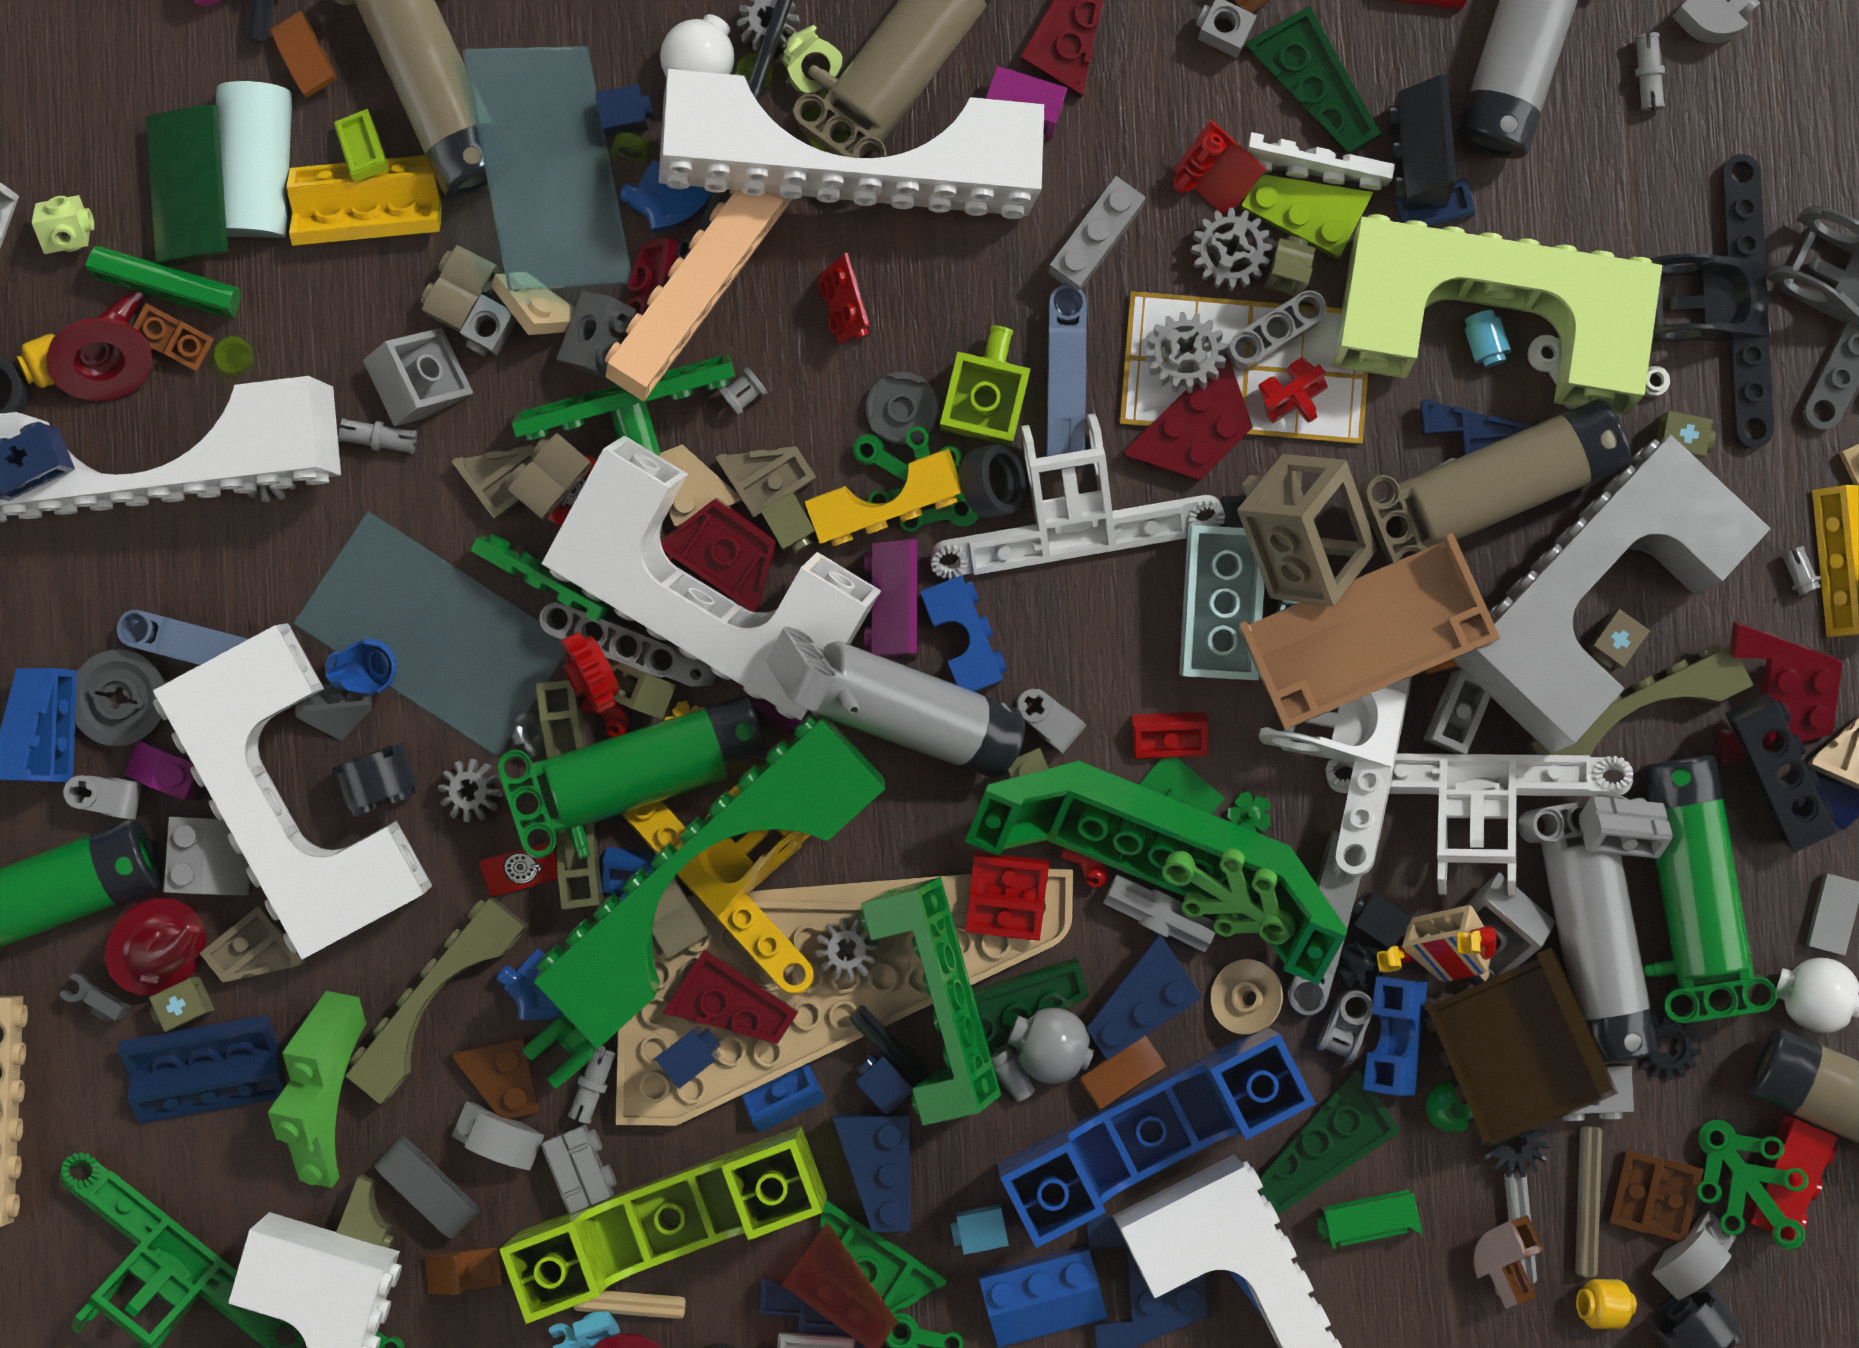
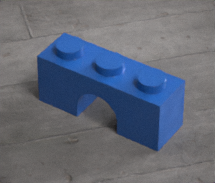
M961 575L920 591L934 629L946 624H956L965 629L969 636L970 644L966 652L948 661V666L956 685L978 692L1003 682L1001 673L1006 672L1007 668L1000 651L992 652L988 638L993 637V633L986 616L978 617L974 604L980 601L972 581L965 583Z
M1376 976L1372 1014L1378 1015L1380 1018L1381 1034L1377 1048L1373 1052H1367L1363 1090L1392 1095H1415L1423 1015L1425 1011L1424 1002H1426L1428 982Z

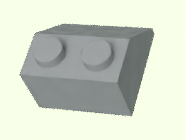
M443 328L385 341L363 359L394 427L424 419L474 394Z
M169 817L164 892L250 895L251 880L246 871V867L249 864L243 853L237 854L231 846L227 836L231 831L224 819L219 821L218 819Z
M1500 872L1483 885L1465 905H1471L1484 927L1491 926L1496 931V952L1490 959L1488 967L1490 972L1489 979L1511 971L1526 961L1543 946L1556 923L1552 917L1517 887L1516 896H1508V879Z

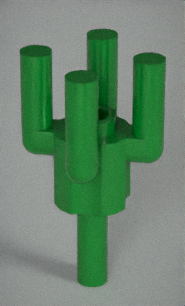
M564 1014L552 1022L522 1049L524 1054L530 1060H533L558 1039L561 1046L572 1055L547 1077L549 1083L555 1089H558L594 1056L593 1044Z

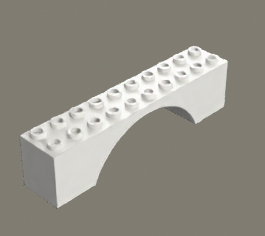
M668 69L663 99L658 183L667 184L668 187L673 189H686L689 186H697L716 193L730 189L741 190L744 194L750 196L775 193L786 199H798L802 196L817 197L819 201L827 203L837 202L839 199L853 200L856 204L862 206L886 203L891 204L892 207L897 209H910L913 206L928 207L933 212H947L953 209L964 210L965 213L973 216L998 213L1008 219H1019L1029 215L1042 190L1044 104L970 97L956 120L945 131L926 144L905 153L888 157L852 158L821 151L796 139L782 129L759 105L750 91L745 76Z
M310 376L234 385L224 412L209 433L191 450L179 458L148 471L119 475L101 474L85 465L69 452L75 470L11 501L0 499V523L6 522V516L19 515V519H35L42 517V511H54L56 515H69L78 513L77 507L90 506V510L93 511L113 509V503L126 502V506H144L149 504L150 498H161L162 502H178L185 500L184 494H197L199 498H211L221 496L220 490L233 489L234 493L242 494L256 492L257 485H270V489H286L293 487L292 481L306 480L307 485L329 483V477L341 476L333 386ZM18 412L0 414V439H10L21 434L19 430L30 423L42 422L47 425L49 423Z

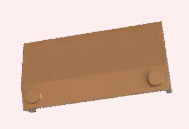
M1453 533L1446 535L1444 540L1437 545L1355 579L1334 607L1298 603L1254 623L1247 624V621L1239 623L1240 634L1285 730L1500 639Z

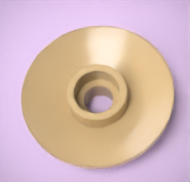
M1251 959L1235 961L1227 965L1217 975L1211 989L1213 1013L1219 1023L1231 1032L1242 1035H1251L1269 1027L1281 1010L1283 991L1280 980L1276 973L1262 962ZM1254 992L1256 994V1001L1254 1004L1249 1005L1247 1003V996Z

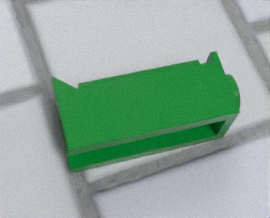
M1409 1189L1320 1207L1322 1217L1316 1218L1320 1240H1327V1244L1332 1249L1336 1248V1242L1340 1246L1380 1239L1408 1233L1407 1228L1409 1227L1423 1235L1413 1192H1409Z

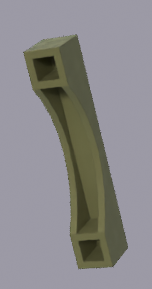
M1716 643L1699 651L1698 654L1701 659L1688 664L1686 659H1683L1666 667L1667 675L1656 681L1651 675L1632 684L1631 686L1634 691L1623 697L1619 694L1576 743L1551 754L1533 737L1534 740L1525 744L1529 755H1590L1591 757L1603 736L1620 719L1642 706L1666 699H1691L1710 704L1721 702L1753 686V683L1741 659L1734 658L1729 654L1730 646L1721 648L1720 644Z
M569 681L536 684L540 723L547 758L586 746L581 697L575 694ZM595 823L583 826L590 856L584 859L578 858L569 832L556 835L557 873L562 909L595 906L604 902Z
M490 898L486 903L481 899L473 907L467 916L471 920L462 932L456 929L443 945L447 951L441 959L437 961L433 958L425 966L419 975L423 978V981L415 991L412 988H408L396 1003V1006L400 1008L391 1020L385 1017L372 1032V1035L376 1038L367 1049L363 1046L359 1048L349 1060L348 1064L352 1068L346 1074V1077L380 1105L390 1099L411 1073V1053L415 1032L424 1011L434 996L453 977L468 967L487 959L505 956L528 929V924L496 898Z

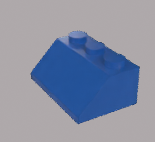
M1088 1244L978 1273L998 1348L1107 1318Z

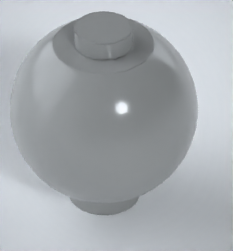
M1061 1008L1038 1010L1029 1019L1017 1016L1007 1040V1044L1016 1047V1051L1019 1054L1017 1059L1023 1070L1032 1078L1049 1084L1066 1082L1074 1078L1080 1069L1086 1071L1094 1052L1093 1049L1088 1048L1090 1037L1083 1022L1073 1013Z

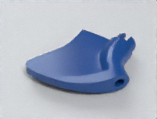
M653 160L637 187L632 183L624 184L620 193V199L625 203H629L631 208L647 217L651 232H662L676 228L694 217L709 201L711 192L705 190L704 187L689 186L686 189H673L668 187L667 184L658 183L660 163Z
M539 948L523 963L517 972L511 966L505 965L496 976L497 983L503 985V990L516 1001L518 1007L517 1019L545 1020L563 1014L534 983L539 973L536 966L545 955Z

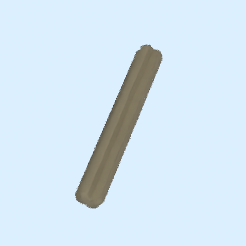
M1583 1126L1580 1129L1575 1272L1581 1277H1596L1598 1274L1602 1130L1596 1126Z

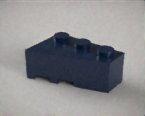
M1157 933L1118 985L1085 1024V1027L1108 1061L1202 999V996L1161 934Z
M909 1112L888 1113L887 1115L884 1113L834 1114L832 1118L872 1232H910Z

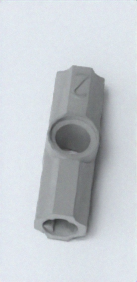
M1117 874L1103 901V904L1137 919L1138 924L1165 937L1170 935L1182 943L1206 952L1216 933L1214 930L1215 921L1204 916L1196 918L1187 916L1182 911V902L1155 889L1150 891L1140 886V884Z

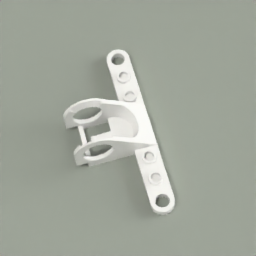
M1094 413L1087 415L1091 449L1036 458L1029 425L1021 426L1024 458L1036 524L940 541L930 552V562L933 572L938 577L940 575L944 579L945 577L952 579V577L972 573L978 575L1187 538L1188 525L1221 527L1220 525L1224 523L1225 513L1221 502L1211 495H1201L1112 511L1106 456L1103 449L1101 429L1097 416ZM1093 463L1098 491L1079 494L1075 467L1073 466ZM1061 469L1065 497L1043 500L1039 472ZM1210 507L1211 510L1214 509L1215 514L1209 520L1201 521L1196 519L1200 509L1204 510L1203 508L1208 509ZM946 552L948 554L952 552L954 555L956 553L959 556L958 560L951 565H943L939 562L942 554L946 555Z
M1412 676L1338 708V713L1326 712L1305 721L1311 724L1334 728L1332 740L1295 733V726L1284 731H1277L1268 727L1260 729L1259 739L1262 744L1278 746L1285 751L1354 763L1336 849V861L1339 867L1346 874L1352 876H1361L1368 873L1375 861ZM1292 740H1297V741H1301V742H1305V743H1299V742H1295V741H1292ZM1350 847H1361L1366 851V859L1361 865L1350 866L1346 863L1345 853Z
M1397 754L1389 794H1439L1437 849L1439 895H1447L1448 862L1508 863V896H1516L1517 795L1620 796L1628 792L1632 786L1633 769L1628 761L1626 762L1622 757L1617 758V756ZM1335 759L1329 760L1326 766V777L1329 786L1337 792L1348 793L1351 780L1346 779L1344 781L1342 779L1340 781L1334 774L1341 767L1353 769L1354 763ZM1614 769L1622 772L1624 778L1620 783L1616 782L1614 784L1611 782L1609 784V781L1606 782L1605 778H1603V774L1608 770ZM1448 818H1470V848H1484V819H1508V850L1448 849Z

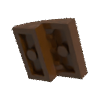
M1627 1149L1610 1223L1680 1242L1683 1241L1689 1234L1698 1196L1697 1189L1701 1183L1704 1169Z

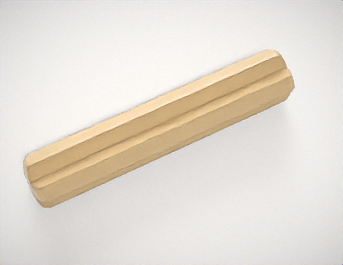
M604 1291L597 1298L575 1305L574 1310L584 1312L609 1311L610 1314L681 1319L685 1314L686 1301L684 1297Z

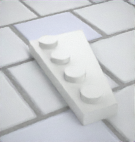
M1251 132L1244 148L1267 169L1264 173H1271L1272 169L1286 171L1288 177L1296 179H1306L1308 175L1323 177L1324 182L1336 185L1344 184L1345 181L1358 182L1359 187L1367 190H1380L1382 186L1387 187L1393 178L1395 164L1351 154L1344 155L1343 159L1340 160L1336 159V154L1329 149L1316 147L1307 149L1304 152L1299 150L1296 142L1280 139L1278 143L1268 144L1263 142L1264 135Z

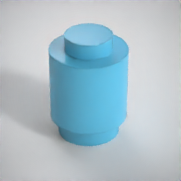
M1494 310L1482 311L1466 318L1467 328H1465V333L1475 363H1484L1485 368H1489L1505 362V355L1511 352V348L1501 319L1495 316Z

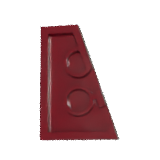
M1053 0L1020 55L1019 60L1057 84L1068 88L1067 90L1078 97L1084 96L1088 66L1091 62L1092 47L1096 28L1099 24L1103 0Z
M704 949L662 1013L778 1044L799 1011Z

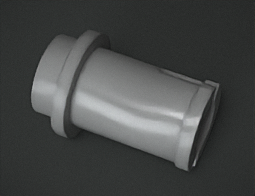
M1804 546L1798 547L1793 551L1799 564H1797L1792 550L1781 555L1794 582L1792 590H1797L1799 596L1821 588L1818 582L1821 580V577L1815 575Z

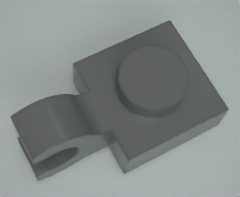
M72 973L70 976L72 980L79 984L77 994H73L68 990H61L60 996L65 1001L78 1002L83 1000V1002L92 1006L90 1012L106 1022H110L112 1019H125L133 1005L102 986L94 985L81 973Z

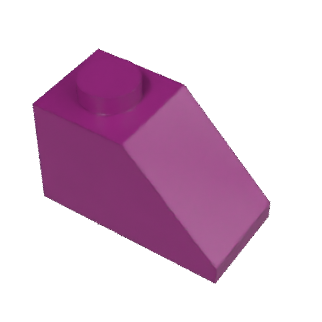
M141 740L136 743L124 775L150 788L182 800L196 801L201 788L191 773L190 767L194 766L191 759Z

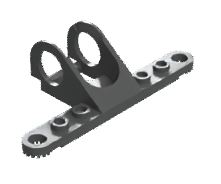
M1810 206L1800 212L1796 218V221L1810 228L1791 266H1777L1768 273L1766 279L1780 286L1778 290L1844 323L1801 411L1803 421L1808 427L1812 428V430L1825 431L1833 428L1840 422L1859 385V221L1830 208ZM1818 219L1838 223L1850 229L1858 237L1838 233L1826 227ZM1816 236L1852 254L1844 270L1816 256L1813 257L1808 267L1815 274L1835 284V289L1812 276L1798 272ZM1797 279L1809 283L1822 290L1828 296L1809 292L1794 284L1793 280ZM1817 402L1827 403V406H1830L1832 415L1827 422H1821L1815 418L1813 408Z

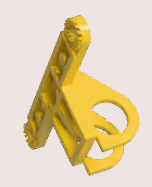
M735 786L729 791V794L732 795L739 788ZM662 801L621 814L656 854L669 842L675 847L681 841L679 837L685 826ZM775 829L783 838L769 852L763 854L755 864L746 854L768 835L769 830L749 832L737 843L729 837L710 846L690 860L676 876L755 963L773 980L781 991L793 996L803 994L813 982L811 964L747 894L802 847V843L811 835L797 831ZM791 966H800L805 972L804 981L799 985L788 984L783 978L784 971Z

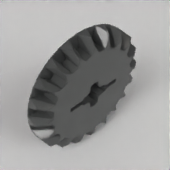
M116 649L96 654L88 659L77 671L75 723L87 737L100 744L108 746L135 744L141 739L150 736L154 728L160 724L161 717L153 703V700L156 699L153 690L164 685L165 680L155 665L146 657L135 652ZM123 688V695L127 696L128 699L137 701V704L121 703L118 709H116L115 701L99 693H118L119 689Z

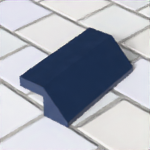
M268 1014L119 1042L118 1053L130 1076L128 1102L139 1124L277 1099L286 1087L279 1039Z

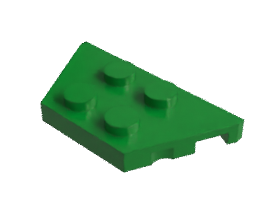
M826 1199L821 1214L813 1284L875 1325L890 1318L899 1310L917 1302L918 1299L931 1291L945 1285L947 1282L946 1277L878 1232H872L870 1227Z

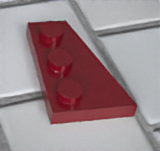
M666 237L641 244L627 283L628 289L631 291L626 305L636 309L634 316L637 313L643 316L649 307L647 301L658 285L664 287L669 281L668 273L677 260L678 241Z

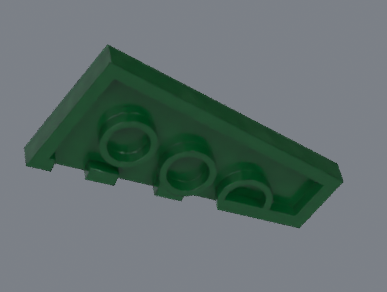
M1310 6L1245 42V46L1347 154L1356 151L1381 136V132Z
M1077 957L972 990L990 1054L997 1051L996 1047L1008 1040L1017 1016L1029 1019L1036 1011L1045 1008H1061L1066 1010L1089 996Z
M1358 1068L1260 1177L1263 1188L1258 1191L1261 1195L1265 1196L1267 1202L1270 1201L1277 1216L1401 1132L1374 1091L1363 1090L1364 1077Z

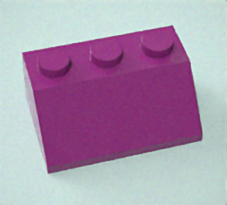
M917 540L872 543V553H865V575H872V585L881 590L869 611L872 612V627H865L864 648L872 649L873 654L883 658H917Z

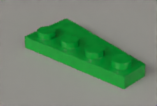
M490 534L489 538L486 536L476 538L470 550L471 552L508 573L517 575L518 571L525 574L523 580L537 589L547 592L554 589L558 592L556 595L557 600L569 607L574 606L579 609L586 607L588 610L585 616L595 622L610 617L614 607L604 601L599 602L590 599L583 594V588L573 582H564L554 577L550 573V569L542 566L543 559L528 551H523L521 555L509 549L511 544L509 541L495 534Z

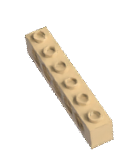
M0 995V1027L4 1033L3 1040L0 1043V1067L2 1069V1077L0 1079V1227L14 1222V1217L18 1215L20 1209V1197L18 1194H15L16 1179L19 1178L22 1167L21 1158L17 1156V1141L21 1140L23 1134V1121L21 1118H18L19 1103L23 1101L25 1093L24 1082L20 1080V1066L24 1064L26 1059V1045L22 1042V1027L26 1026L28 1018L27 1006L23 1005V996Z

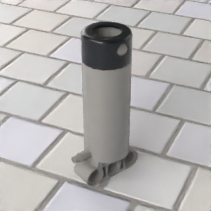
M1499 0L1456 131V136L1460 142L1475 151L1493 157L1519 159L1526 156L1578 0Z
M785 626L766 659L768 666L787 696L796 704L808 709L815 715L984 776L993 778L1004 774L1015 762L1021 750L1025 734V723L1021 711L1017 708L841 641L831 642L823 647L815 644L811 637L800 630Z
M1620 795V796H1611L1612 798L1626 799V800H1628L1627 798H1625V797H1623V796H1621V795ZM1589 799L1531 809L1520 816L1518 831L1525 841L1541 843L1565 975L1605 1064L1629 1061L1655 1054L1658 1046L1622 861L1623 856L1629 855L1586 851L1583 839L1584 833L1581 832L1580 824L1577 828L1573 825L1572 813L1576 811L1579 816ZM1539 817H1541L1545 823V830L1543 834H1541L1537 828V820Z

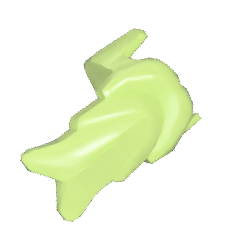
M815 25L793 33L788 38L781 61L787 68L792 86L796 91L804 94H814L824 89L820 84L809 80L803 74L801 65L806 56L812 53L824 55L830 62L829 73L835 78L842 67L843 57L841 52L815 34L817 29Z

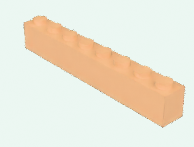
M730 190L732 196L726 204L719 202L709 218V221L712 223L704 232L700 229L689 244L691 251L686 258L679 257L674 262L668 273L670 279L664 287L658 285L647 301L649 307L643 316L637 313L626 329L628 336L622 344L616 342L610 348L605 357V361L608 363L606 378L644 402L792 199L783 198L775 193L750 196L744 194L741 190Z

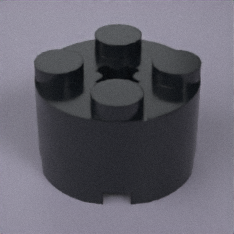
M403 742L354 758L352 762L341 763L332 767L346 810H351L353 817L374 810L375 807L382 805V799L387 798L388 803L393 804L417 793L415 787L419 784Z
M1707 1283L1698 1291L1679 1301L1671 1294L1655 1310L1654 1313L1658 1317L1655 1324L1651 1321L1648 1324L1650 1332L1663 1348H1732L1742 1339V1334L1738 1330L1739 1320L1710 1283Z

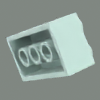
M1188 525L1179 674L1182 676L1259 680V674L1239 631V623L1247 621V624H1251L1262 619L1264 581L1244 528Z

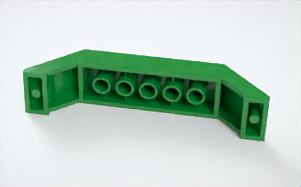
M1081 761L988 784L965 840L969 844L999 856L1003 849L1047 840L1185 896L1189 892H1198L1206 899L1219 898L1192 882L1184 886H1176L1165 880L1162 870L1167 857L1176 851H1185L1193 857L1195 867L1230 887L1226 873L1220 868V861L1225 850L1237 849L1245 856L1242 872L1251 901L1263 907L1260 893L1253 889L1252 882L1257 870L1262 868L1270 869L1277 875L1274 891L1280 910L1289 913L1295 920L1296 928L1293 936L1283 944H1271L1285 963L1283 971L1318 985L1347 934V928L1291 846ZM1234 913L1240 919L1250 918L1243 913Z

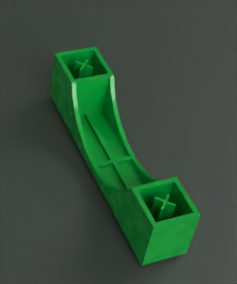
M812 713L795 728L794 734L796 737L787 743L782 739L766 754L765 760L767 763L760 770L754 765L740 777L739 783L736 785L739 788L732 795L728 791L721 794L710 805L711 808L708 810L710 815L702 821L699 816L696 817L682 830V834L679 837L681 841L675 847L669 842L653 857L654 860L650 863L653 866L647 872L643 868L635 872L625 882L626 885L622 888L624 893L619 898L614 893L610 895L597 908L593 915L595 919L591 923L584 919L569 933L570 936L565 940L567 943L565 947L561 949L557 944L541 958V962L536 966L539 973L534 983L596 1049H599L655 998L660 985L654 963L652 940L656 910L667 886L690 860L722 840L758 830L780 829L797 831L828 841L885 790V779L831 720L821 716L816 718Z

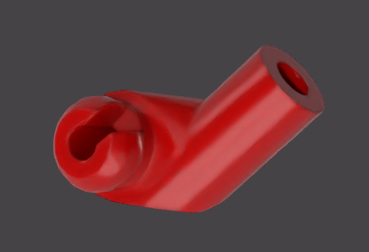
M584 697L582 711L596 714L588 700ZM614 701L615 706L598 714L601 715L607 727L606 732L611 737L625 734L629 729V718L621 703Z
M1063 848L1061 859L1079 864L1085 876V881L1090 887L1100 888L1104 885L1108 878V869L1104 863Z

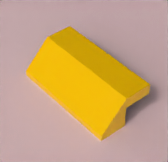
M426 155L386 159L390 170L357 183L351 177L347 163L290 168L286 189L292 209L289 230L292 246L440 232L442 216L440 185Z
M1841 485L1812 490L1826 636L1859 635V485Z

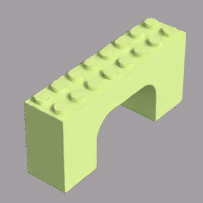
M1378 214L1361 217L1352 240L1333 367L1406 379L1417 359L1424 309L1438 301L1457 300L1535 313L1548 320L1554 326L1561 341V357L1554 403L1579 407L1600 398L1606 401L1615 413L1628 415L1645 395L1662 265L1653 264L1650 259L1645 257L1616 258L1613 253L1607 251L1579 252L1570 245L1542 246L1533 239L1505 240L1496 233L1486 232L1474 235L1465 233L1463 229L1452 226L1444 227L1443 229L1427 227L1426 223L1415 220L1406 221L1405 223L1390 221L1389 217Z

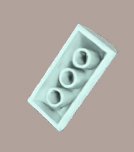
M232 81L219 84L216 91V105L218 106L227 237L287 238L288 193L286 186L290 163L292 92L284 87L263 82Z

